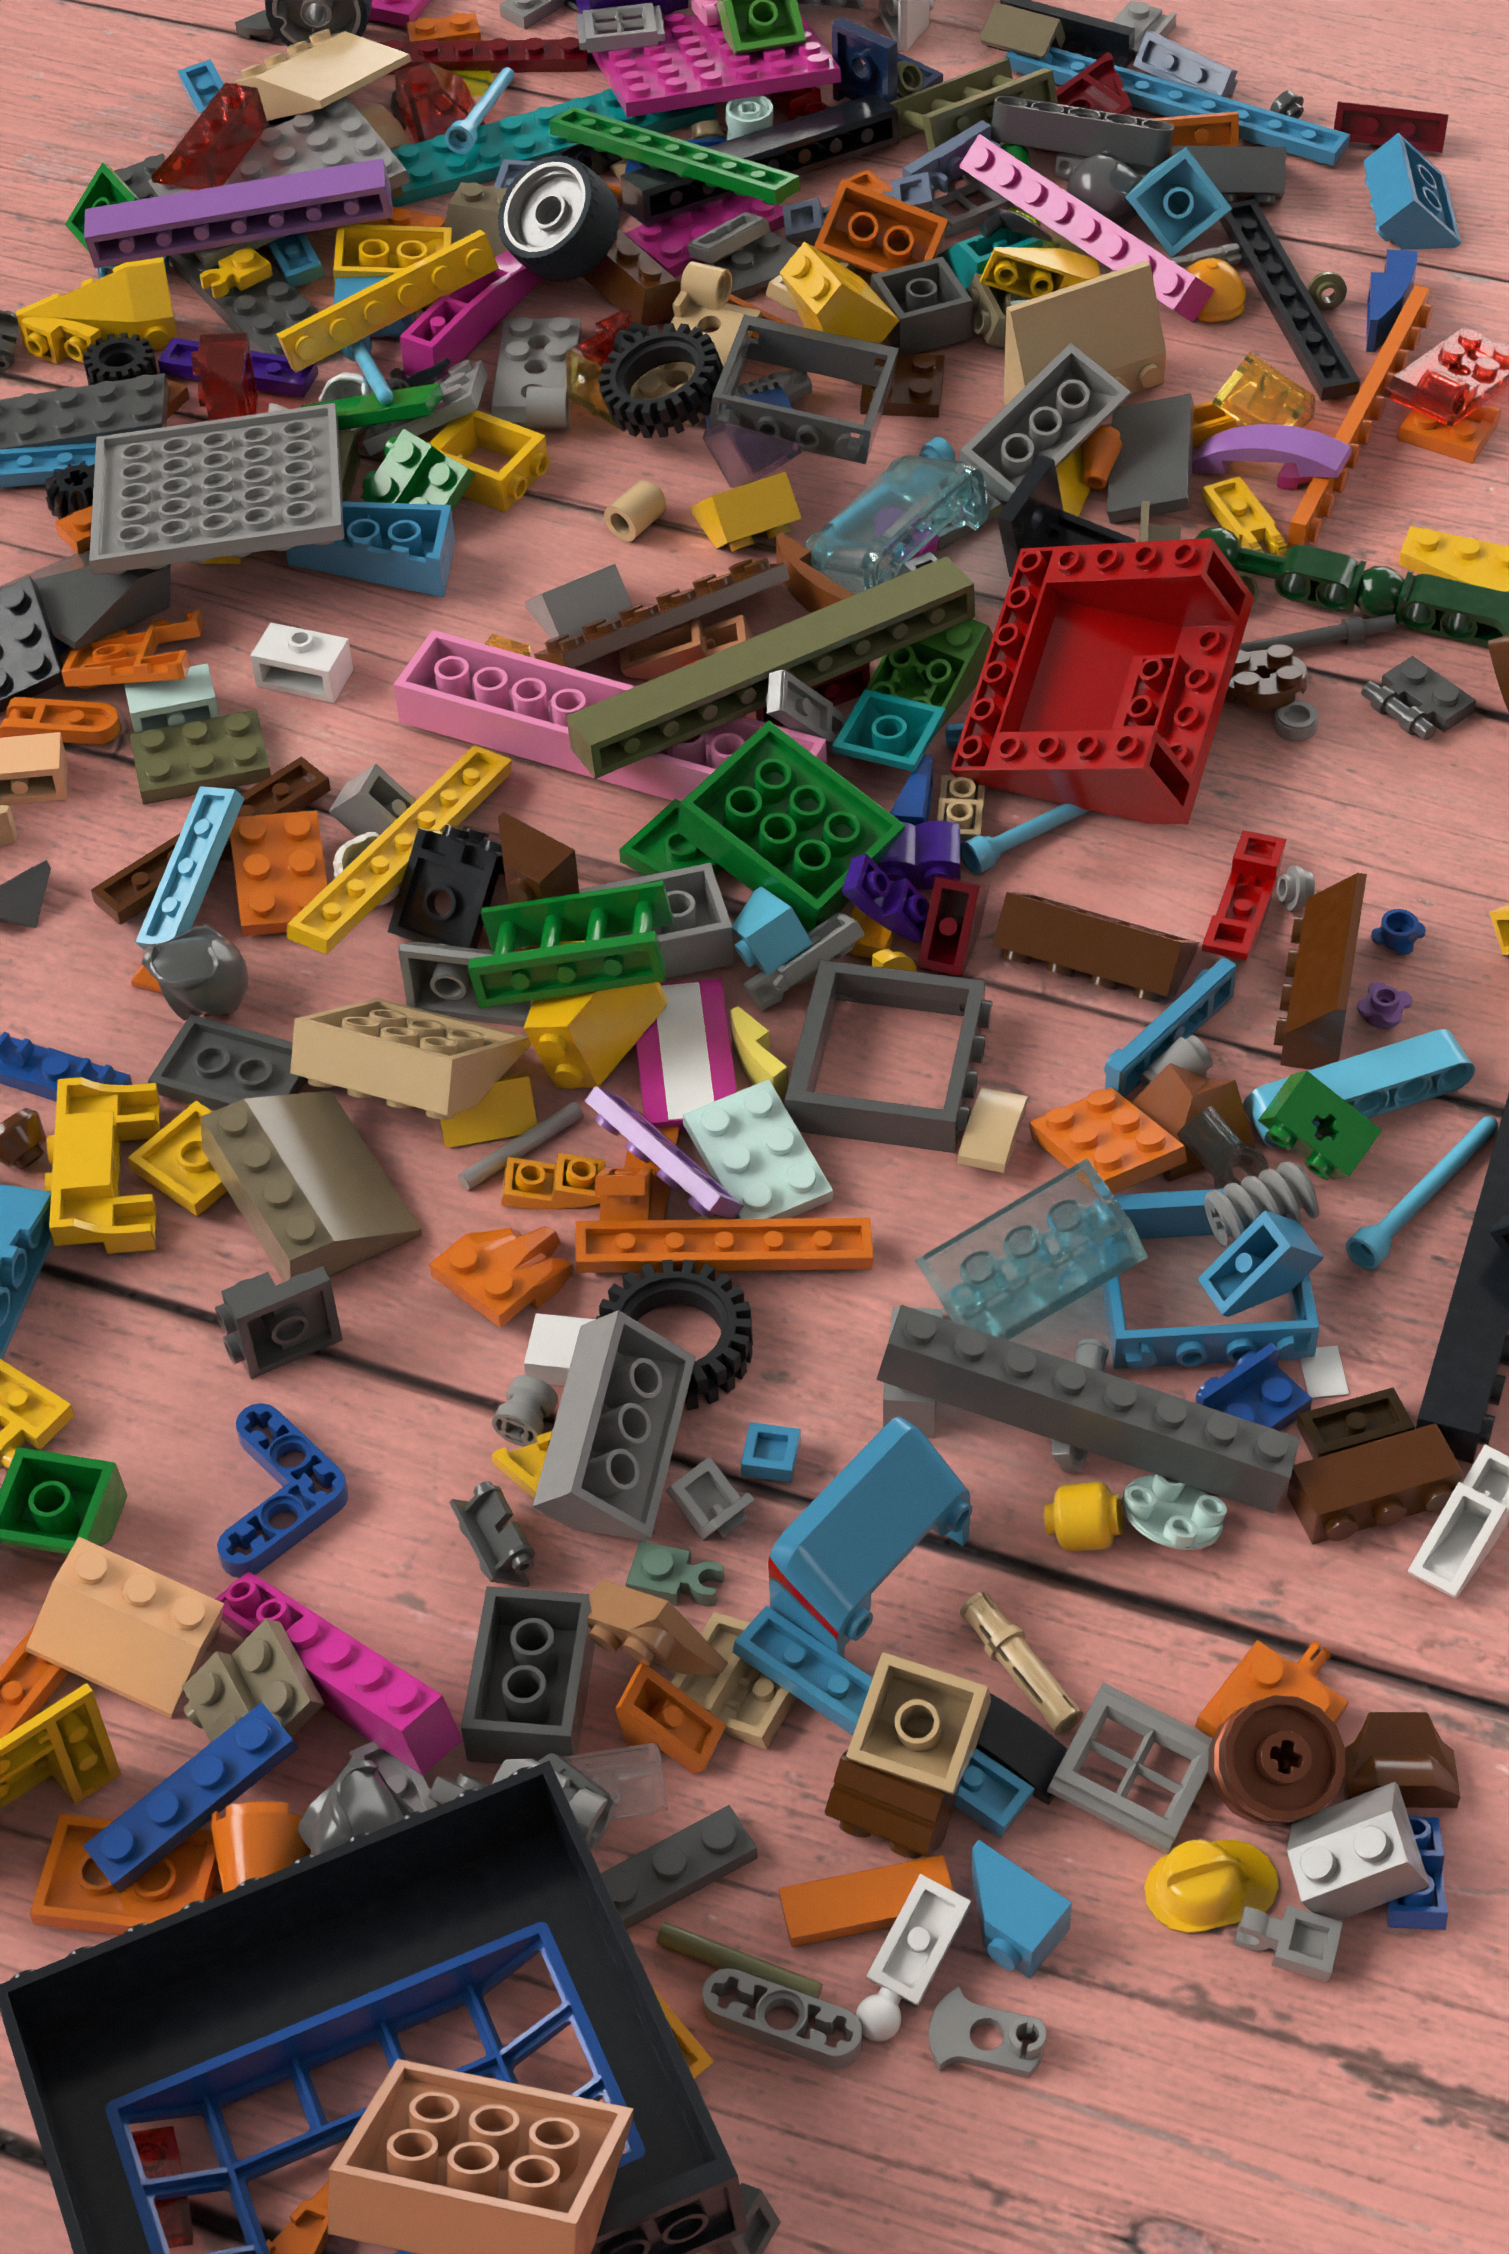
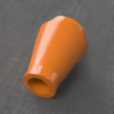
M1100 425L1083 442V483L1087 487L1093 489L1106 487L1108 477L1123 447V443L1120 440L1121 435L1117 429L1108 425Z

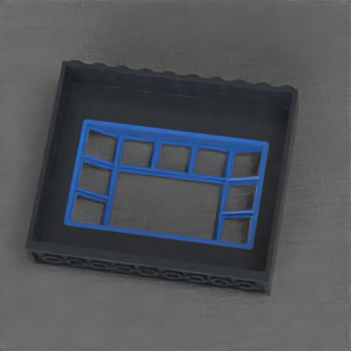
M550 1760L535 1767L520 1768L508 1778L481 1789L466 1790L454 1800L427 1811L412 1812L406 1815L400 1822L373 1833L358 1834L349 1839L346 1844L319 1855L304 1856L296 1860L291 1866L265 1877L245 1880L235 1889L206 1901L191 1902L185 1905L179 1912L152 1923L135 1925L126 1930L124 1934L98 1945L78 1948L66 1958L39 1969L19 1972L9 1981L0 1984L1 2017L74 2254H171L154 2201L218 2191L230 2193L246 2245L201 2254H270L247 2188L249 2181L347 2140L367 2109L366 2107L333 2122H328L310 2077V2071L376 2042L381 2044L391 2069L397 2059L406 2060L397 2038L398 2033L462 2006H466L469 2010L486 2056L453 2071L519 2084L514 2074V2068L572 2024L593 2072V2077L571 2095L596 2101L604 2098L606 2103L634 2108L633 2121L625 2144L626 2153L622 2154L591 2254H697L748 2231L737 2172ZM541 1952L561 1998V2004L508 2045L503 2046L485 2004L484 1996ZM291 2079L310 2127L309 2131L246 2159L238 2160L221 2113L222 2107ZM202 2116L220 2167L154 2179L147 2178L129 2124ZM399 2251V2252H397V2253H395V2254H415V2253L406 2252V2251Z

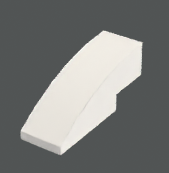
M1486 1444L1483 1446L1463 1483L1458 1482L1408 1569L1409 1575L1454 1599L1458 1597L1485 1560L1509 1522V1456Z

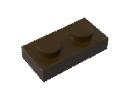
M1394 1387L1298 1414L1297 1427L1313 1459L1415 1429Z

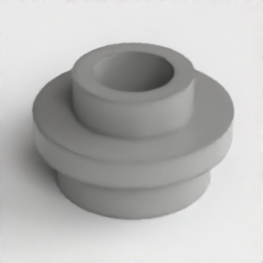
M1289 866L1285 874L1279 877L1277 883L1278 899L1283 901L1288 911H1298L1301 907H1305L1307 898L1315 893L1314 876L1310 871H1303L1300 866Z

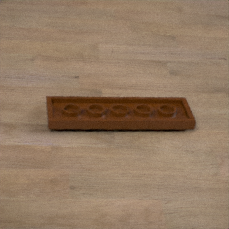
M767 558L755 562L749 559L728 567L729 574L716 577V574H711L693 581L694 588L682 592L679 589H674L656 596L657 603L645 607H643V604H637L623 609L619 612L621 619H614L606 622V619H600L582 627L584 634L569 637V634H564L547 640L545 642L547 649L535 653L534 656L536 659L573 669L787 581L790 577L785 563L769 564Z

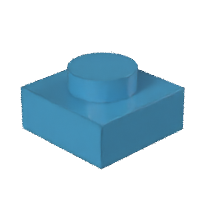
M750 1422L741 1460V1476L792 1483L801 1442V1429Z

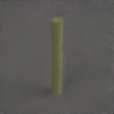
M664 1922L657 1936V1944L720 1969H736L819 1999L823 1984L667 1922Z

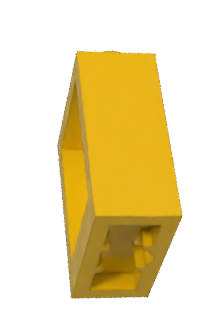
M479 410L450 421L429 442L438 451L469 468L476 474L462 497L504 513L516 500L523 497L526 490L539 477L546 473L550 462L549 455L547 454L546 435ZM479 446L512 458L499 472L466 460Z

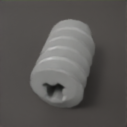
M1291 1162L1280 1163L1276 1171L1273 1169L1262 1170L1258 1178L1255 1176L1244 1177L1241 1185L1237 1183L1226 1184L1223 1188V1193L1219 1190L1208 1191L1204 1200L1210 1227L1216 1239L1223 1247L1228 1245L1227 1237L1232 1236L1236 1240L1265 1210L1280 1216L1286 1215L1287 1218L1301 1223L1300 1208H1303L1310 1218L1314 1219L1319 1215L1315 1189L1309 1176L1299 1164L1294 1165Z

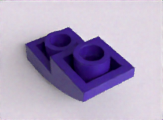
M867 853L853 857L842 893L863 913L886 929L914 943L922 941L930 905L927 899L920 894L907 878L891 882L885 872L875 864Z

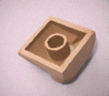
M600 1579L590 1593L591 1612L586 1618V1622L589 1623L592 1629L589 1637L606 1651L616 1653L620 1648L644 1665L651 1663L686 1675L703 1676L721 1673L728 1665V1662L668 1600L604 1579Z

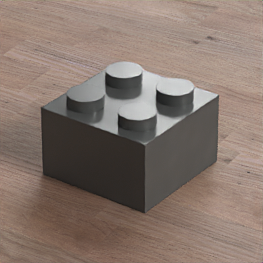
M943 257L871 275V289L900 320L887 335L891 345L899 348V354H918L926 350L972 339V299Z

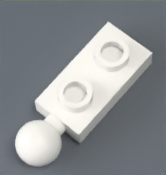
M922 1874L919 1875L866 1976L867 1980L881 1987L878 1994L866 1997L859 2004L856 2011V2016L862 2026V2035L871 2041H886L898 2032L902 2020L901 2011L898 2006L901 1999L916 2007L919 2006L971 1906L970 1900Z

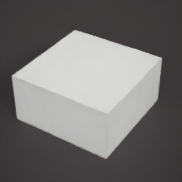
M536 1313L524 1361L525 1375L536 1377L550 1385L565 1386L580 1327L596 1319Z

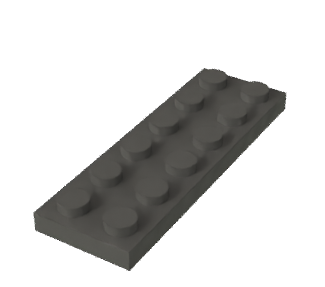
M165 373L141 375L136 378L113 382L103 381L98 384L75 388L65 387L57 391L38 394L28 393L20 397L1 399L0 449L94 443L98 436L167 427L169 385Z

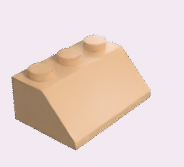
M78 1537L52 1582L25 1651L168 1718H172L185 1694L182 1686L197 1672L220 1630L224 1603Z

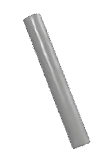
M572 1102L459 1173L458 1179L461 1185L466 1190L472 1189L505 1168L507 1157L521 1158L581 1120L584 1114L580 1106Z

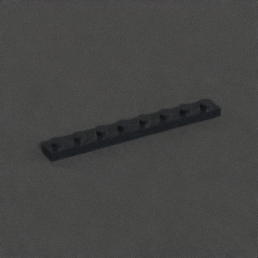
M1256 200L1229 203L1232 210L1220 218L1219 221L1231 242L1239 244L1245 267L1320 400L1338 399L1358 394L1360 387L1358 376Z

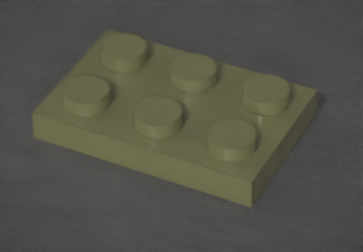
M257 710L129 734L143 805L196 795L200 786L232 788L262 782L271 776Z

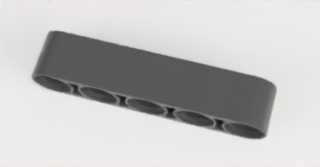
M999 96L995 98L991 122V138L999 142L1088 157L1108 149L1121 162L1149 167H1157L1169 159L1174 126L1160 120L1012 96Z

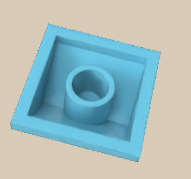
M1187 147L1152 169L1125 196L1171 258L1232 210L1229 203Z

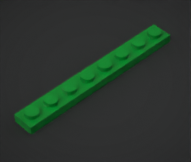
M572 107L549 120L550 134L564 138L569 143L584 144L593 147L598 152L616 154L624 160H635L648 164L649 167L654 169H664L676 173L679 177L705 182L710 187H721L734 191V194L739 196H750L760 199L767 205L781 204L786 198L800 191L799 175L576 107Z

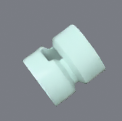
M762 95L730 100L726 105L727 141L772 127V102Z

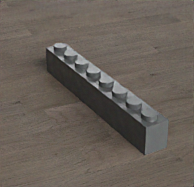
M904 1305L900 1306L876 1379L1270 1513H1274L1291 1478L1300 1439L1299 1437Z

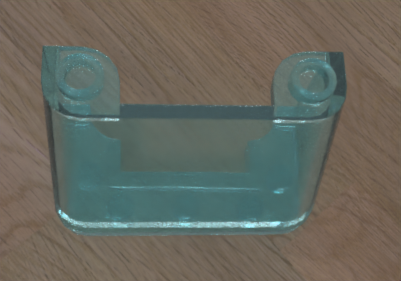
M904 455L894 460L888 469L821 530L807 539L804 547L811 551L812 568L853 594H858L896 578L903 563L909 561L949 523L959 529L967 525L976 531L989 519L983 472L966 461Z

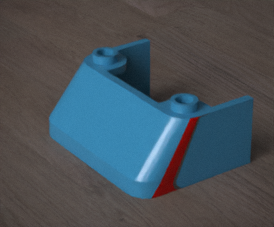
M900 1416L888 1422L781 1534L769 1556L770 1608L844 1659V1646L851 1639L854 1641L859 1640L872 1623L873 1614L869 1612L871 1608V1594L930 1530L940 1536H948L961 1546H964L969 1540L970 1515L972 1513L970 1492L917 1426Z

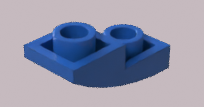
M1408 1816L1430 1887L1386 1903L1388 1927L1446 1930L1448 1910L1442 1875L1444 1850L1439 1818Z

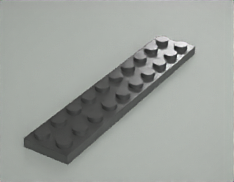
M162 153L157 156L147 157L142 162L127 168L117 169L114 172L141 200L154 197L148 180L159 176L167 170H174L177 167ZM257 248L254 249V250H255L256 252H258L261 256H263V255L259 252V250H258ZM193 251L169 255L170 265L252 351L285 356L276 334L319 312L293 285L287 284L284 276L272 264L273 276L243 291L234 286L230 288L227 295L215 299L212 295L211 287L204 290L201 286L200 274L206 271V269ZM219 265L210 269H219Z

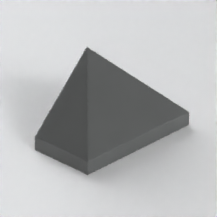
M47 860L0 885V922L31 928L37 927L51 870Z

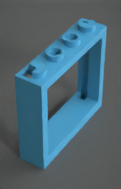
M1223 1189L1110 1195L1106 1198L1096 1196L1093 1227L1114 1369L1132 1368L1142 1370L1155 1366L1173 1365L1194 1367L1200 1364L1225 1362L1237 1364L1248 1352H1258L1270 1343H1273L1280 1350L1278 1359L1295 1361L1303 1357H1315L1319 1322L1310 1275L1308 1274L1288 1293L1293 1321L1127 1330L1114 1241L1214 1235L1206 1215L1204 1200L1208 1191L1219 1190L1223 1193ZM1108 1215H1120V1218H1109Z

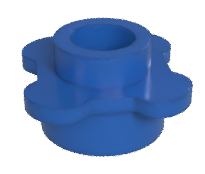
M1393 909L1383 915L1381 926L1372 930L1371 939L1378 945L1385 944L1387 948L1400 955H1407L1413 952L1415 941L1425 936L1426 929L1410 911Z

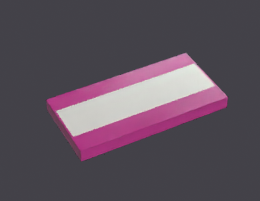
M722 978L661 984L668 999L666 1008L636 1042L644 1118L657 1129L679 1126L680 1131H686L683 1125V1114L737 1092Z

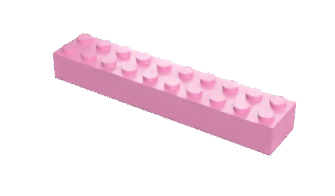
M435 630L431 631L393 684L400 723L591 778L594 777L571 750L566 716L636 687ZM742 716L597 779L673 801L676 798L682 801L766 722ZM777 726L827 765L826 739Z

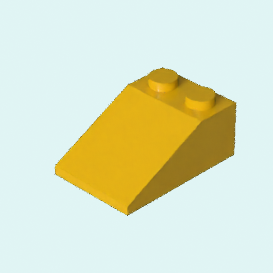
M351 224L337 227L333 268L334 293L336 278L391 276L451 245L452 228Z

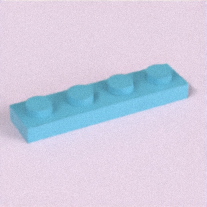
M199 787L135 943L143 950H146L154 943L158 944L169 941L192 928L245 799L236 789Z

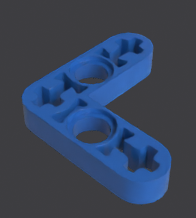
M263 1403L252 1404L244 1408L237 1417L236 1429L243 1449L283 1488L226 1529L220 1536L217 1548L221 1565L226 1573L241 1578L248 1571L254 1575L259 1573L337 1514L346 1505L348 1500L345 1475L341 1469L275 1407ZM257 1425L262 1429L269 1426L273 1442L269 1444L268 1437L258 1429L252 1432L251 1429ZM291 1451H298L306 1456L305 1460L296 1467L287 1468L278 1464L279 1459ZM314 1474L318 1484L324 1489L332 1487L333 1491L329 1494L322 1490L315 1493L314 1484L310 1477ZM280 1512H292L297 1515L296 1522L285 1529H277L269 1524L271 1519ZM261 1530L262 1534L257 1537L256 1531ZM240 1546L244 1550L251 1548L252 1552L245 1556L241 1552L234 1554L233 1550Z

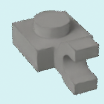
M1289 1905L1286 1907L1282 1920L1269 1916L1260 1910L1245 1906L1242 1919L1238 1925L1234 1946L1253 1951L1273 1949L1275 1953L1271 1966L1328 1983L1333 1970L1343 1922Z

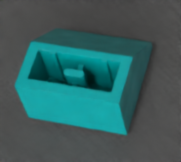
M1000 228L990 238L980 234L958 242L939 253L937 258L943 257L966 290L970 287L975 273L983 274L994 247L1043 248V240Z

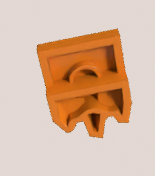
M546 1226L523 1236L519 1231L512 1228L467 1233L429 1264L430 1273L434 1279L499 1328L503 1327L528 1304L536 1310L543 1306L561 1290L574 1271L573 1264L563 1258H550L561 1242L556 1230Z

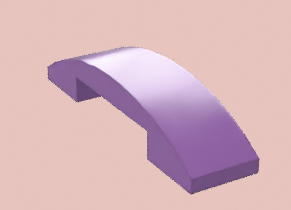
M1277 424L1246 425L1222 431L1203 441L1192 457V473L1225 474L1233 461L1296 463L1299 477L1338 478L1352 455L1351 446L1335 438L1309 429Z

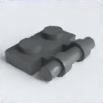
M1411 656L1382 676L1381 687L1373 681H1369L1363 686L1361 691L1362 696L1371 701L1373 709L1382 715L1388 713L1399 721L1401 729L1410 735L1417 734L1424 740L1432 738L1436 732V727L1445 732L1474 713L1476 703L1473 697L1414 656Z

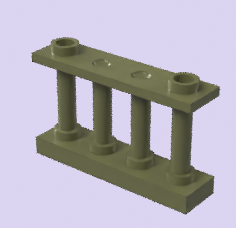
M1004 58L892 101L890 104L898 108L899 140L920 131H925L928 151L930 152L981 120L991 125L996 97L1012 96L1058 104L1053 70L1043 68L1013 79L1010 60Z

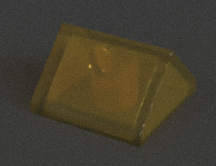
M1252 352L1248 353L1212 402L1245 426L1277 424L1303 428L1315 415V396Z

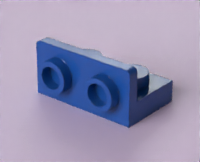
M1270 1343L1258 1352L1251 1351L1245 1354L1237 1362L1235 1368L1220 1378L1212 1377L1208 1379L1197 1391L1195 1403L1281 1431L1296 1421L1299 1413L1311 1410L1312 1397L1277 1366L1280 1350L1273 1343Z

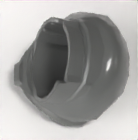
M1107 149L1082 160L1074 168L1066 189L1068 193L1121 227L1137 214L1125 196L1143 178Z
M209 925L193 927L169 941L158 944L154 943L143 954L141 964L158 981L169 1006L183 1020H187L190 1014L196 1016L227 1015L237 1011L248 988L247 966L239 949Z
M349 1759L348 1765L341 1771L334 1784L321 1793L308 1807L300 1820L298 1833L310 1848V1855H319L346 1844L349 1839L358 1834L373 1833L400 1822L406 1815L414 1811L387 1785L378 1770L379 1767L371 1760Z

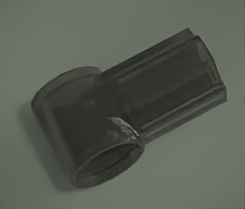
M1212 1106L1197 1114L1177 1133L1214 1177L1215 1189H1223L1229 1183L1241 1185V1182L1235 1178L1232 1168L1243 1169L1248 1176H1255L1256 1178L1259 1177L1262 1170L1269 1169L1264 1155L1258 1150L1246 1147Z

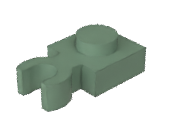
M639 1541L625 1586L668 1600L675 1606L678 1605L681 1593L690 1595L696 1603L702 1606H715L717 1602L716 1589L705 1587L701 1584L708 1580L723 1583L724 1566L714 1561H703L696 1565H691V1553L688 1550Z

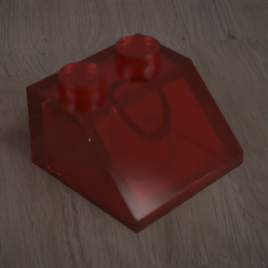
M248 333L200 335L198 351H192L193 374L200 375L201 383H198V400L200 407H206L208 420L257 414L259 395Z

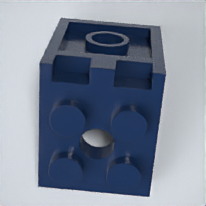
M842 16L832 22V57L841 69V82L833 83L834 100L840 101L844 97L856 100L871 94H876L888 103L900 99L897 96V63L901 61L914 63L921 70L923 84L919 91L943 82V73L898 53L896 41Z

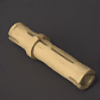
M979 1592L970 1597L962 1605L960 1614L981 1637L980 1639L986 1645V1654L992 1661H999L1004 1666L1015 1683L1043 1715L1056 1735L1064 1734L1071 1730L1081 1720L1083 1712L1070 1699L1050 1671L1029 1648V1645L1024 1640L1025 1633L1017 1624H1011L1005 1618L987 1592L982 1594Z

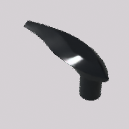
M1006 209L990 211L988 213L989 218L979 226L981 234L986 238H990L1000 228H1005L1012 232L1023 233L1050 243L1053 239L1029 218Z
M445 358L443 361L425 370L416 372L408 378L403 369L395 368L390 372V379L399 378L405 380L410 387L433 384L451 362L448 358Z

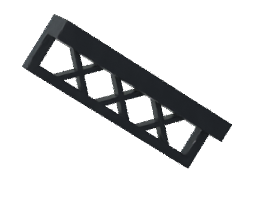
M1000 0L1001 4L1060 19L1066 36L1061 48L1062 50L1082 54V56L1096 60L1108 52L1112 55L1115 65L1127 68L1133 61L1135 28L1032 0ZM987 45V47H991V48H994V49H998V50H1002V51H1005V52H1009V51H1007V50H1003V49H1000V48H996V47H992V46H988V45Z

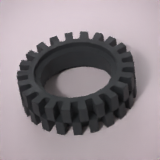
M669 323L665 324L664 332L662 333L659 332L657 325L649 327L650 336L643 338L639 331L633 334L634 344L631 345L624 340L619 344L621 354L612 351L608 355L610 363H603L601 367L603 375H599V390L613 422L617 423L618 428L623 432L627 429L629 435L637 437L641 431L643 438L652 439L654 431L657 430L660 438L668 437V428L674 426L678 434L685 431L682 425L683 422L688 420L692 426H695L700 422L697 415L699 412L705 416L710 414L712 396L724 367L711 337L707 333L703 335L702 330L698 327L690 330L688 324L681 323L676 331L674 324ZM672 362H687L695 366L693 376L683 386L670 394L654 399H635L630 396L631 388L635 382L648 371L658 366Z
M663 1260V1273L655 1274L651 1263L641 1266L642 1280H638L633 1272L630 1271L622 1276L623 1288L615 1283L608 1290L609 1300L602 1299L599 1305L600 1316H596V1319L619 1310L638 1321L644 1314L655 1308L680 1304L696 1307L706 1312L716 1321L721 1329V1335L715 1347L706 1356L694 1362L686 1394V1403L689 1411L699 1408L698 1395L700 1394L704 1395L709 1404L718 1401V1386L727 1394L735 1388V1377L743 1379L747 1372L746 1362L751 1363L753 1355L751 1309L748 1301L744 1302V1292L739 1285L732 1288V1278L725 1273H722L715 1280V1268L704 1264L699 1275L695 1274V1262L690 1260L683 1261L682 1272L674 1271L673 1260Z

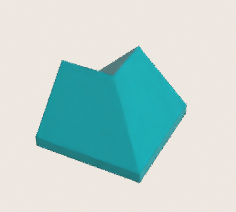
M864 689L834 741L832 752L915 772L946 716V708Z

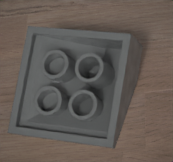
M90 550L79 555L76 553L0 586V590L30 576L38 586L53 636L76 650L169 608L171 565L168 564L161 569L140 568L127 570L119 575H93L89 561Z

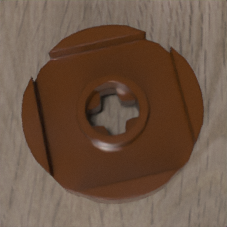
M1283 644L1273 645L1267 650L1248 652L1239 650L1225 698L1234 704L1235 697L1247 700V708L1274 709L1289 705L1295 701V693L1301 690L1302 694H1304L1307 689L1306 665L1301 659L1293 656V649L1290 646Z

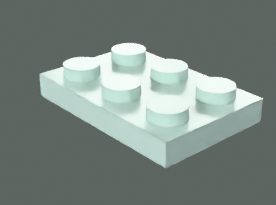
M769 1079L683 1114V1125L712 1177L744 1205L735 1219L792 1218L833 1200V1189Z

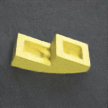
M736 1006L731 1010L732 1042L738 1062L752 1085L769 1079L783 1102L788 1088L787 1066L770 1053L769 1030L739 1006Z

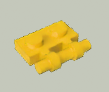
M0 1359V1425L5 1427L0 1431V1469L4 1467L9 1469L17 1447L26 1441L41 1450L75 1417L70 1403Z

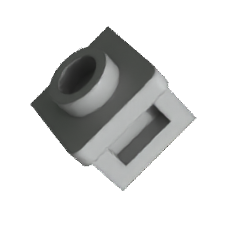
M710 1456L665 1490L702 1540L706 1539L716 1530L724 1538L748 1519L742 1510L755 1500L749 1492L740 1497Z

